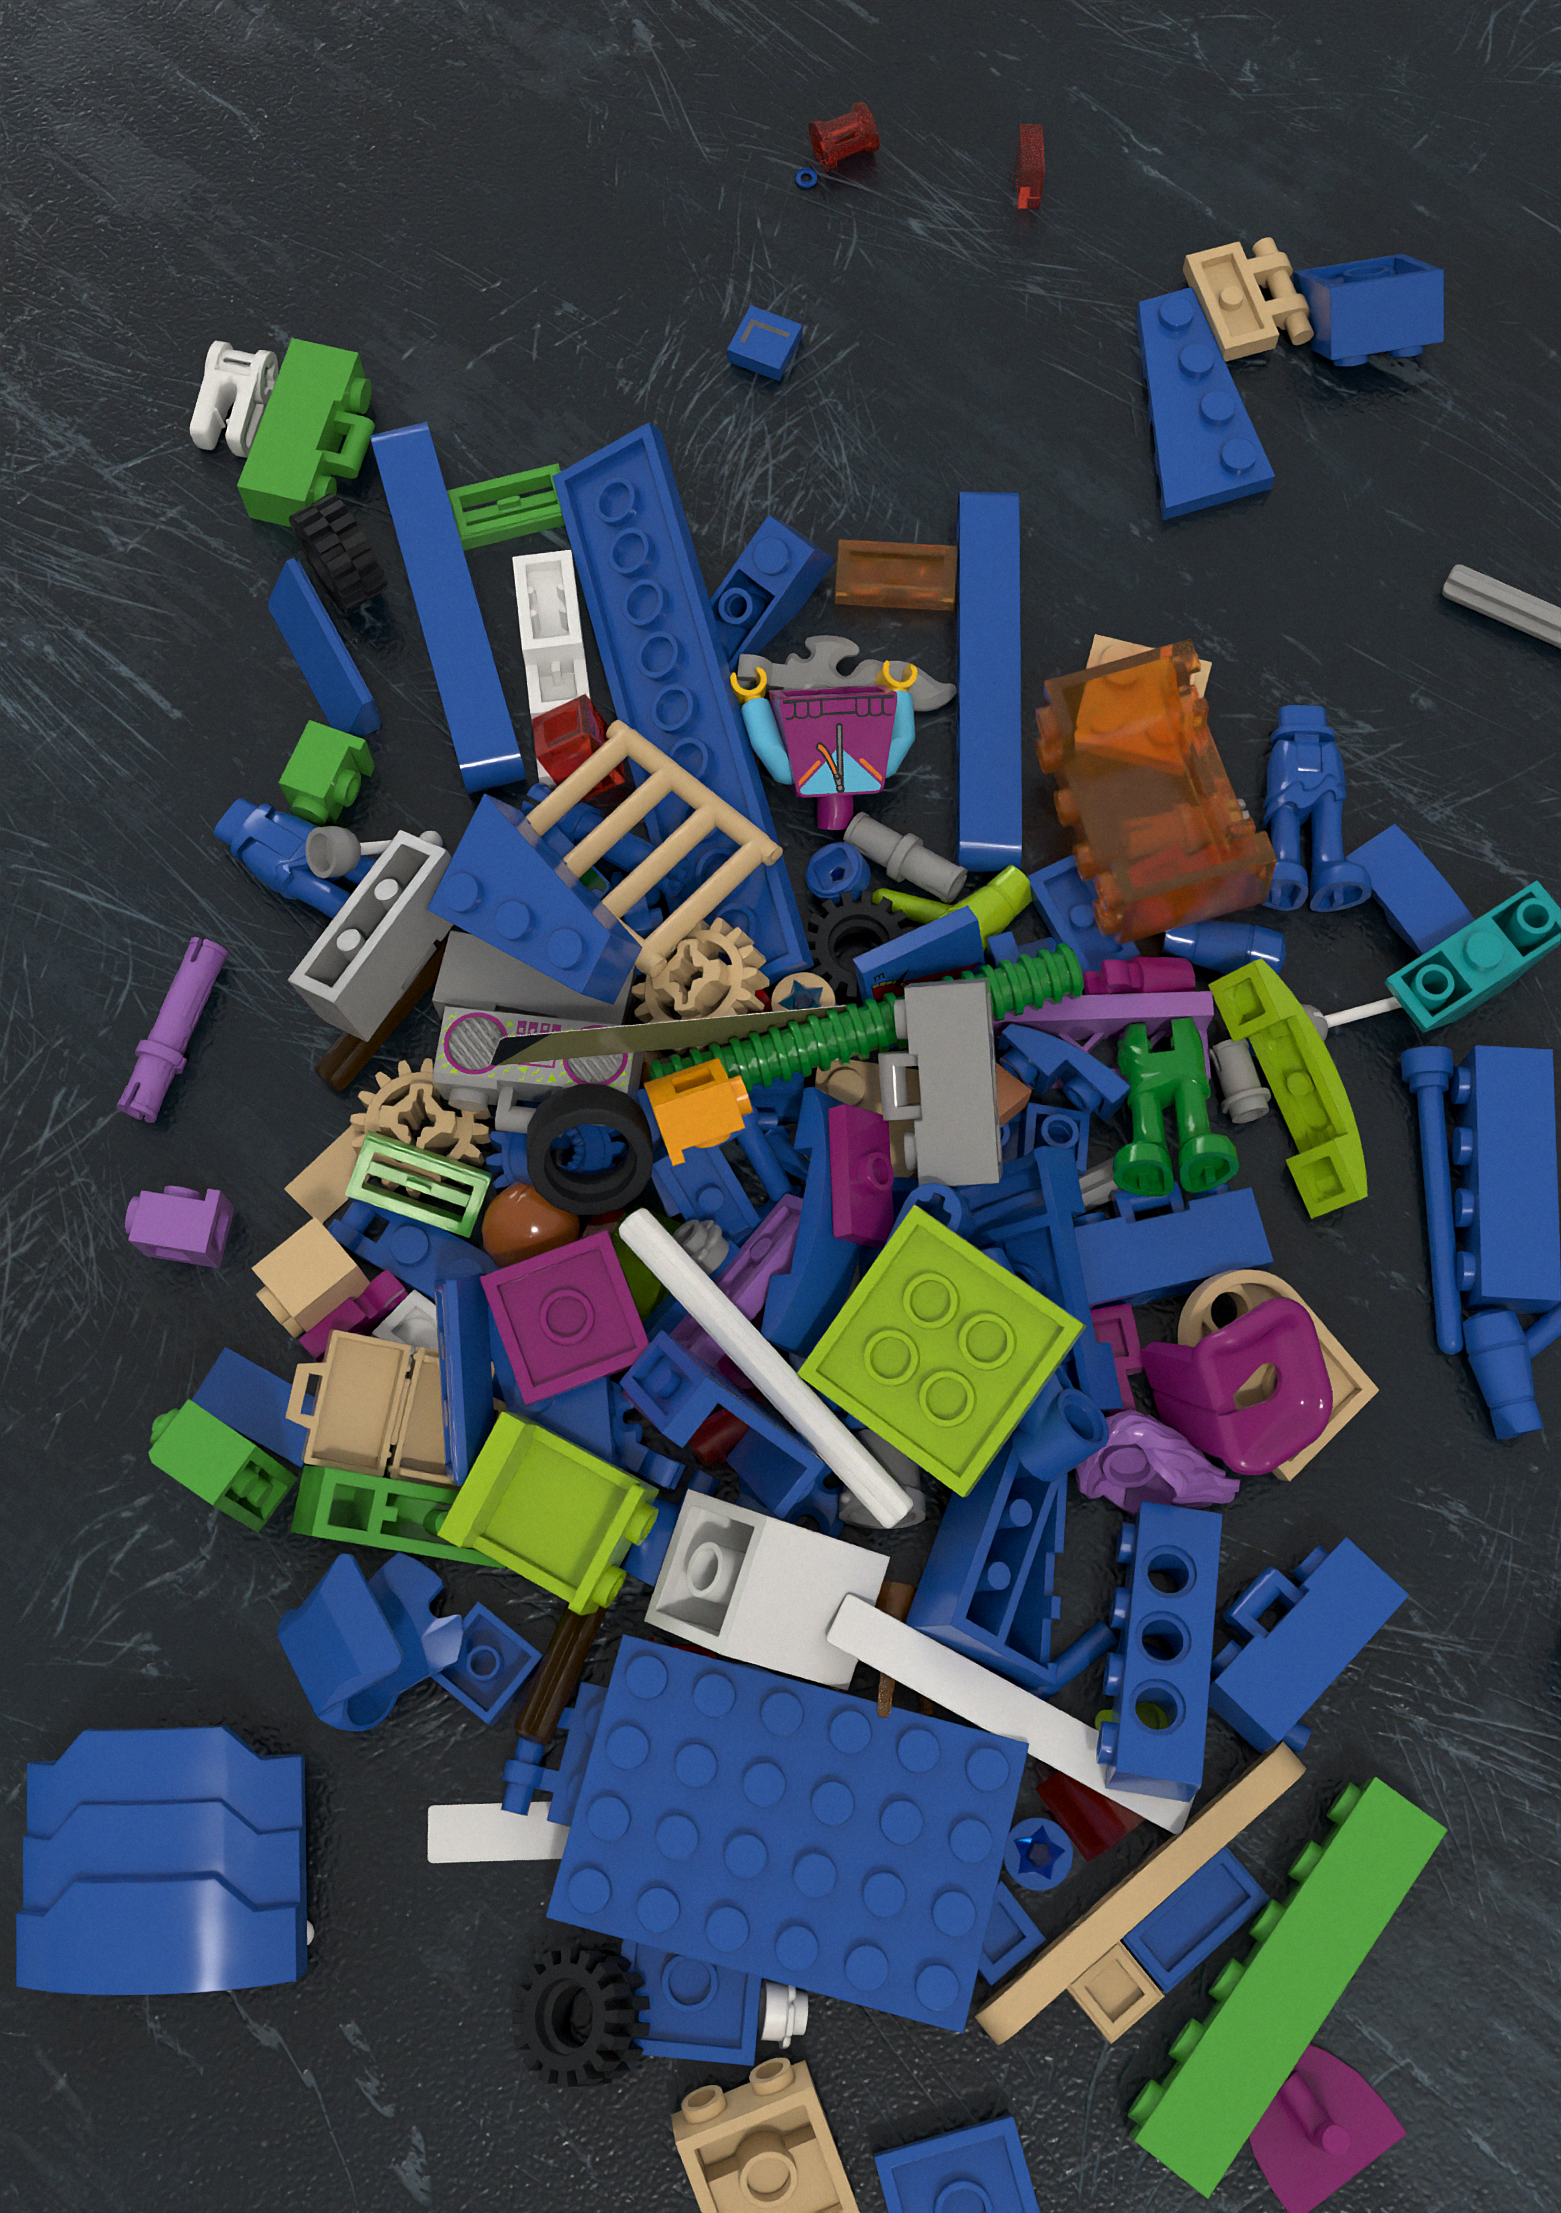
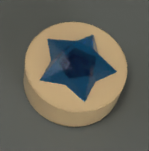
M807 972L794 973L782 979L774 989L771 1001L772 1012L835 1006V996L830 985L820 976Z

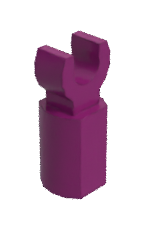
M1134 957L1129 961L1105 960L1100 963L1102 971H1086L1082 973L1085 995L1194 992L1195 973L1192 964L1187 958Z

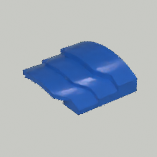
M227 1725L143 1729H86L77 1737L59 1760L31 1761L27 1763V1835L23 1837V1910L16 1913V1987L47 1992L89 1995L179 1994L242 1989L297 1981L308 1970L305 1754L258 1755Z

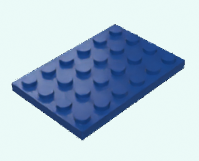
M623 1634L546 1917L963 2034L1029 1743Z

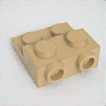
M786 2058L767 2060L751 2071L749 2075L750 2083L725 2093L717 2085L701 2087L683 2099L681 2111L671 2114L675 2143L702 2213H860L805 2060L791 2065L790 2061Z

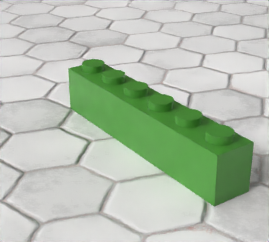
M1377 1777L1363 1781L1359 1788L1353 1783L1348 1782L1341 1790L1326 1814L1335 1824L1321 1845H1318L1311 1839L1301 1850L1288 1871V1875L1296 1880V1883L1282 1904L1271 1898L1261 1910L1248 1932L1257 1940L1242 1964L1234 1958L1227 1962L1209 1990V1994L1217 1999V2002L1202 2024L1194 2018L1188 2021L1168 2052L1177 2061L1162 2085H1159L1153 2079L1145 2085L1127 2114L1129 2118L1136 2122L1128 2136L1207 2199L1213 2193L1448 1831V1829Z

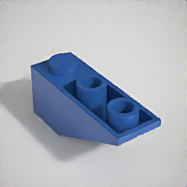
M771 515L767 516L710 599L730 673L735 672L736 676L738 673L739 656L741 654L757 655L802 609L835 562L834 558L792 526Z

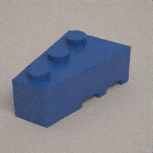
M484 793L427 910L582 995L614 1005L643 947L593 891L588 890L566 866L567 862L556 850L550 848L530 826L531 822L519 809Z
M1010 1436L968 1497L963 1498L955 1491L952 1492L905 1624L1018 1687L1056 1686L1058 1664L1049 1662L1052 1619H1060L1061 1597L1053 1596L1055 1554L1063 1553L1068 1473L1054 1482H1045L1033 1476L1017 1457L1012 1444V1436Z

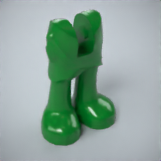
M1192 1017L1171 1019L1173 1035L1170 1041L1172 1051L1152 1053L1151 1041L1147 1037L1146 1023L1128 1024L1123 1038L1118 1041L1117 1063L1122 1075L1126 1078L1127 1084L1131 1086L1128 1092L1127 1104L1132 1111L1133 1142L1118 1149L1113 1158L1112 1171L1113 1180L1117 1187L1132 1194L1162 1197L1170 1194L1174 1188L1172 1163L1167 1147L1162 1111L1174 1103L1179 1140L1178 1164L1182 1187L1187 1192L1195 1193L1210 1190L1226 1183L1238 1172L1239 1160L1235 1145L1227 1136L1213 1134L1210 1129L1205 1100L1210 1098L1211 1089L1206 1075L1202 1040Z

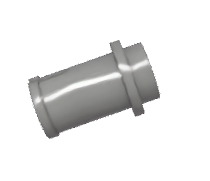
M1232 1039L1216 1044L1213 1046V1049L1208 1051L1225 1100L1221 1103L1222 1112L1230 1114L1233 1123L1253 1121L1269 1112L1267 1102L1271 1099V1093L1269 1089L1261 1087L1248 1049L1247 1039L1234 1043Z

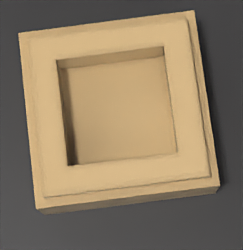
M1120 1940L1066 1988L1110 2044L1117 2040L1164 1997Z

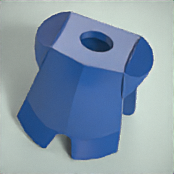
M398 1552L367 1583L352 1554H341L299 1608H289L286 1610L278 1623L277 1637L316 1717L330 1726L346 1731L372 1729L383 1721L393 1709L399 1694L429 1676L458 1663L463 1647L462 1617L456 1614L438 1619L430 1612V1603L444 1588L442 1579L420 1561Z

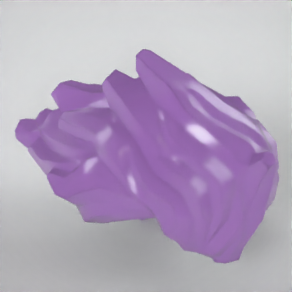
M1133 1409L1115 1413L1105 1418L1109 1427L1107 1445L1075 1467L1077 1487L1085 1497L1096 1499L1103 1495L1114 1505L1133 1516L1141 1501L1189 1509H1199L1211 1506L1213 1503H1230L1235 1497V1492H1239L1240 1480L1225 1477L1226 1471L1212 1465L1205 1458L1202 1450L1192 1446L1176 1430L1165 1426L1151 1415H1144Z

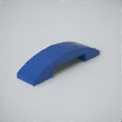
M815 1087L804 1088L793 1149L811 1159L791 1273L771 1275L761 1328V1335L770 1345L804 1359L808 1358L842 1309L855 1274L862 1247L860 1244L836 1239L833 1236L828 1113L829 1108L845 1103Z

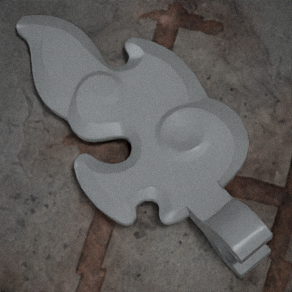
M830 635L813 636L805 641V647L811 653L807 659H801L797 654L791 653L787 657L785 664H776L761 656L741 654L739 656L737 683L745 690L755 689L757 687L754 677L755 667H760L767 676L766 693L770 690L875 685L876 674L882 667L883 662L874 659L864 660L855 668L851 675L847 677L841 676L836 670L837 664L846 657L857 656L859 654V647L851 640L843 637ZM889 661V674L895 681L903 682L902 673L908 663ZM916 667L918 671L917 679L908 691L913 697L914 711L922 712L938 709L955 697L957 693L955 685L940 683Z

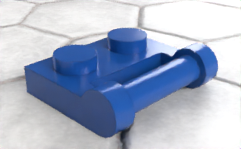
M750 1097L749 1100L753 1113L742 1116L745 1128L732 1132L726 1141L709 1148L692 1146L684 1149L682 1153L686 1162L675 1166L672 1165L665 1146L653 1152V1166L686 1222L690 1220H698L699 1222L713 1220L721 1227V1236L731 1239L739 1249H741L786 1193L804 1198V1191L801 1186L792 1185L757 1122L760 1119V1113ZM735 1137L770 1197L766 1204L756 1210L719 1146Z

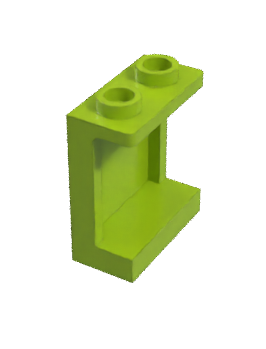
M502 1411L437 1535L459 1548L473 1547L570 1603L568 1609L579 1615L596 1613L599 1606L609 1607L620 1591L626 1577V1571L621 1569L620 1565L631 1544L641 1545L650 1533L659 1509L652 1506L659 1489L521 1413Z

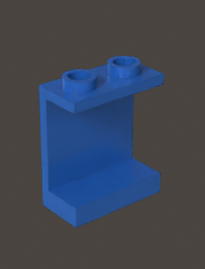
M662 1329L619 1382L660 1432L682 1448L718 1403L748 1424L750 1429L725 1460L772 1513L781 1519L785 1517L795 1503L800 1502L809 1494L815 1483L816 1476L826 1465L774 1412Z

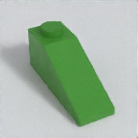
M304 1465L290 1532L505 1569L503 1564L473 1547L459 1548L437 1535L460 1491L334 1468Z

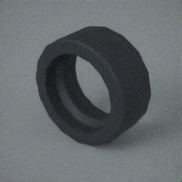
M578 1084L556 1091L537 1107L528 1124L527 1172L536 1192L553 1207L574 1215H602L621 1209L641 1194L652 1175L654 1153L651 1128L643 1109L627 1093L601 1084ZM582 1124H601L618 1130L626 1137L629 1144L628 1155L621 1163L611 1170L596 1175L575 1174L560 1168L552 1160L550 1150L551 1143L565 1130Z

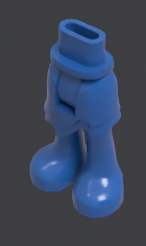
M1287 705L1281 707L1278 710V728L1273 731L1270 737L1272 751L1267 767V794L1262 809L1265 810L1263 827L1266 828L1271 825L1270 855L1268 862L1264 863L1254 872L1252 893L1253 899L1261 905L1275 910H1296L1303 905L1308 896V877L1301 863L1300 825L1310 818L1312 827L1310 908L1317 912H1332L1350 908L1365 902L1372 892L1371 877L1365 866L1345 861L1342 841V806L1347 799L1345 790L1347 784L1342 756L1335 744V732L1332 728L1327 727L1326 709L1321 706Z
M239 798L217 823L214 830L215 837L230 845V853L233 857L243 861L248 870L274 892L280 893L283 897L301 900L333 920L352 895V893L331 883L340 877L320 878L311 871L306 859V841L309 833L318 826L293 814L276 811L275 807L269 803H263L258 807L244 798ZM361 855L356 868L343 875V877L359 885L377 859Z

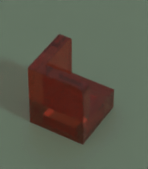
M586 693L532 719L536 758L557 786L609 740L606 737L609 726ZM623 761L587 793L578 804L625 782Z

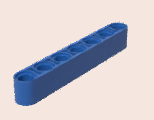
M426 421L370 435L467 793L469 795L526 780L517 740L428 423Z
M959 491L956 523V865L966 868L968 872H1002L1009 865H1013L1020 870L1021 865L1020 516L1018 492Z

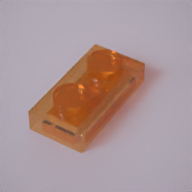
M839 539L835 604L953 611L957 546Z

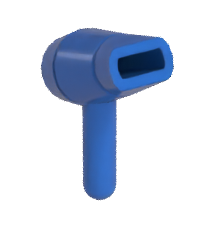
M1169 919L1161 952L1176 958H1187L1193 964L1224 974V976L1255 960L1263 959L1279 975L1286 959V943L1283 933L1256 924L1212 920L1197 921V919ZM1246 1038L1251 1056H1256L1249 1038Z
M1561 1302L1524 1331L1516 1312L1513 1310L1492 1308L1475 1313L1462 1323L1466 1354L1469 1356V1364L1487 1407L1490 1408L1489 1412L1497 1440L1523 1436L1544 1429L1537 1402L1534 1400L1535 1390L1531 1360L1561 1336Z

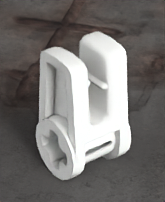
M213 342L207 354L204 378L190 424V434L198 448L214 449L222 428H225L227 424L225 437L230 450L236 456L248 457L278 377V360L274 352L259 350L256 354L233 350L232 345L227 342ZM233 405L230 418L225 420L229 408Z

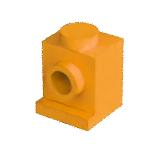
M719 1058L644 1083L657 1125L673 1166L686 1162L682 1153L684 1149L692 1146L709 1148L726 1141L732 1132L745 1128L742 1116L753 1113L741 1076L738 1075L729 1079Z

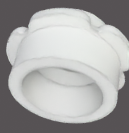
M764 1979L761 1984L758 2036L760 2040L779 2041L780 2049H787L791 2041L790 2036L804 2035L808 2016L807 1991Z

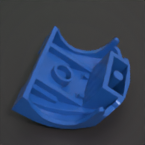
M1041 1146L1033 1149L1025 1156L1003 1164V1175L999 1183L947 1186L960 1192L970 1200L969 1209L977 1221L974 1232L968 1239L969 1243L981 1251L991 1248L1003 1249L1017 1277L1087 1325L1061 1363L1074 1389L1086 1394L1097 1404L1102 1413L1123 1408L1111 1342H1096L1076 1241L1072 1216L1085 1213L1073 1149ZM894 1177L892 1184L894 1224L907 1197L914 1189L919 1187L918 1178ZM941 1201L934 1205L930 1215L947 1226L952 1214L947 1213L943 1209L944 1201ZM862 1245L859 1255L860 1282L884 1247L876 1249Z

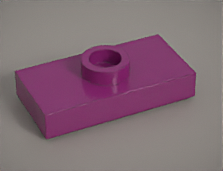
M849 1104L829 1108L833 1236L836 1239L876 1249L885 1246L894 1226L892 1196L894 1174L891 1165L889 1120H883V1115Z

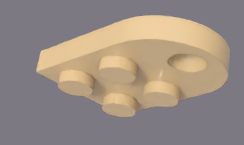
M1230 1270L1218 1273L1201 1283L1184 1305L1178 1325L1179 1345L1195 1347L1200 1340L1220 1330L1212 1320L1211 1306L1215 1298L1222 1293H1227L1235 1301L1237 1306L1236 1319L1268 1299L1286 1297L1304 1306L1314 1322L1332 1385L1333 1408L1330 1420L1321 1436L1272 1471L1278 1479L1291 1481L1363 1408L1379 1389L1299 1294L1284 1280L1259 1270ZM1269 1362L1262 1364L1233 1395L1236 1409L1262 1402L1273 1394L1278 1380L1274 1365Z

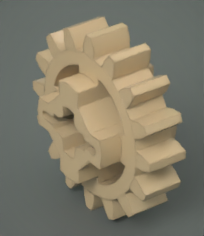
M718 917L711 927L702 920L664 957L667 960V965L657 977L652 978L641 968L636 967L647 977L645 982L632 986L631 993L644 1002L634 1010V1013L641 1021L648 1024L677 1021L673 1019L669 1007H674V1010L682 1016L681 1020L745 1015L749 1010L763 1011L765 1005L754 995L756 990L769 986V979L758 970L766 962L765 956L753 946L754 941L739 927L733 929L725 920ZM718 952L728 954L732 965H726L718 957ZM725 1043V1044H719V1045H721L722 1047H724V1046H728L729 1044H728V1043ZM709 1045L690 1047L691 1049L698 1048L700 1053L709 1051ZM689 1047L674 1048L672 1050L683 1055Z
M425 1058L421 1071L412 1073L409 1065L404 1060L400 1061L398 1065L399 1077L391 1080L382 1072L375 1075L381 1088L377 1094L367 1091L359 1093L358 1097L367 1109V1113L351 1115L350 1122L356 1131L364 1134L353 1139L351 1143L355 1152L359 1155L366 1134L370 1130L442 1156L450 1150L451 1152L446 1156L447 1158L464 1164L470 1163L482 1166L485 1160L482 1153L475 1146L476 1144L491 1142L489 1139L491 1133L489 1127L479 1124L491 1117L488 1107L484 1112L461 1110L463 1117H457L453 1111H443L440 1102V1092L433 1083L435 1065L433 1060ZM427 1114L433 1127H424L421 1137H417L416 1143L410 1130H419L422 1120H426ZM374 1152L372 1157L373 1159L442 1183L448 1179L445 1176L405 1162L399 1163L390 1157ZM383 1178L381 1180L384 1188L391 1192L400 1185ZM456 1181L457 1183L461 1184L462 1186L465 1185V1183ZM406 1187L410 1198L418 1199L421 1192Z

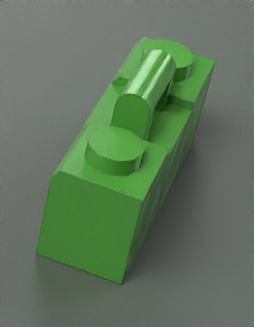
M291 339L237 484L250 518L290 527V515L329 493L336 495L337 483L336 479L331 477V474L350 479L358 477L371 440L370 435H373L375 424L372 420L357 415V413L365 414L367 412L372 394V384L370 379L365 377L359 353L299 339ZM344 435H347L341 453L339 454L337 452L339 450L342 438Z
M190 1399L186 1401L180 1410L177 1408L172 1409L167 1414L158 1416L153 1423V1433L150 1438V1443L153 1447L148 1452L151 1463L217 1509L257 1533L260 1532L298 1479L297 1476L255 1444Z

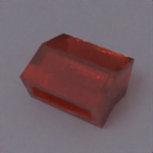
M1059 1770L1035 1788L1087 1862L1113 1847L1130 1831L1146 1820L1141 1815Z

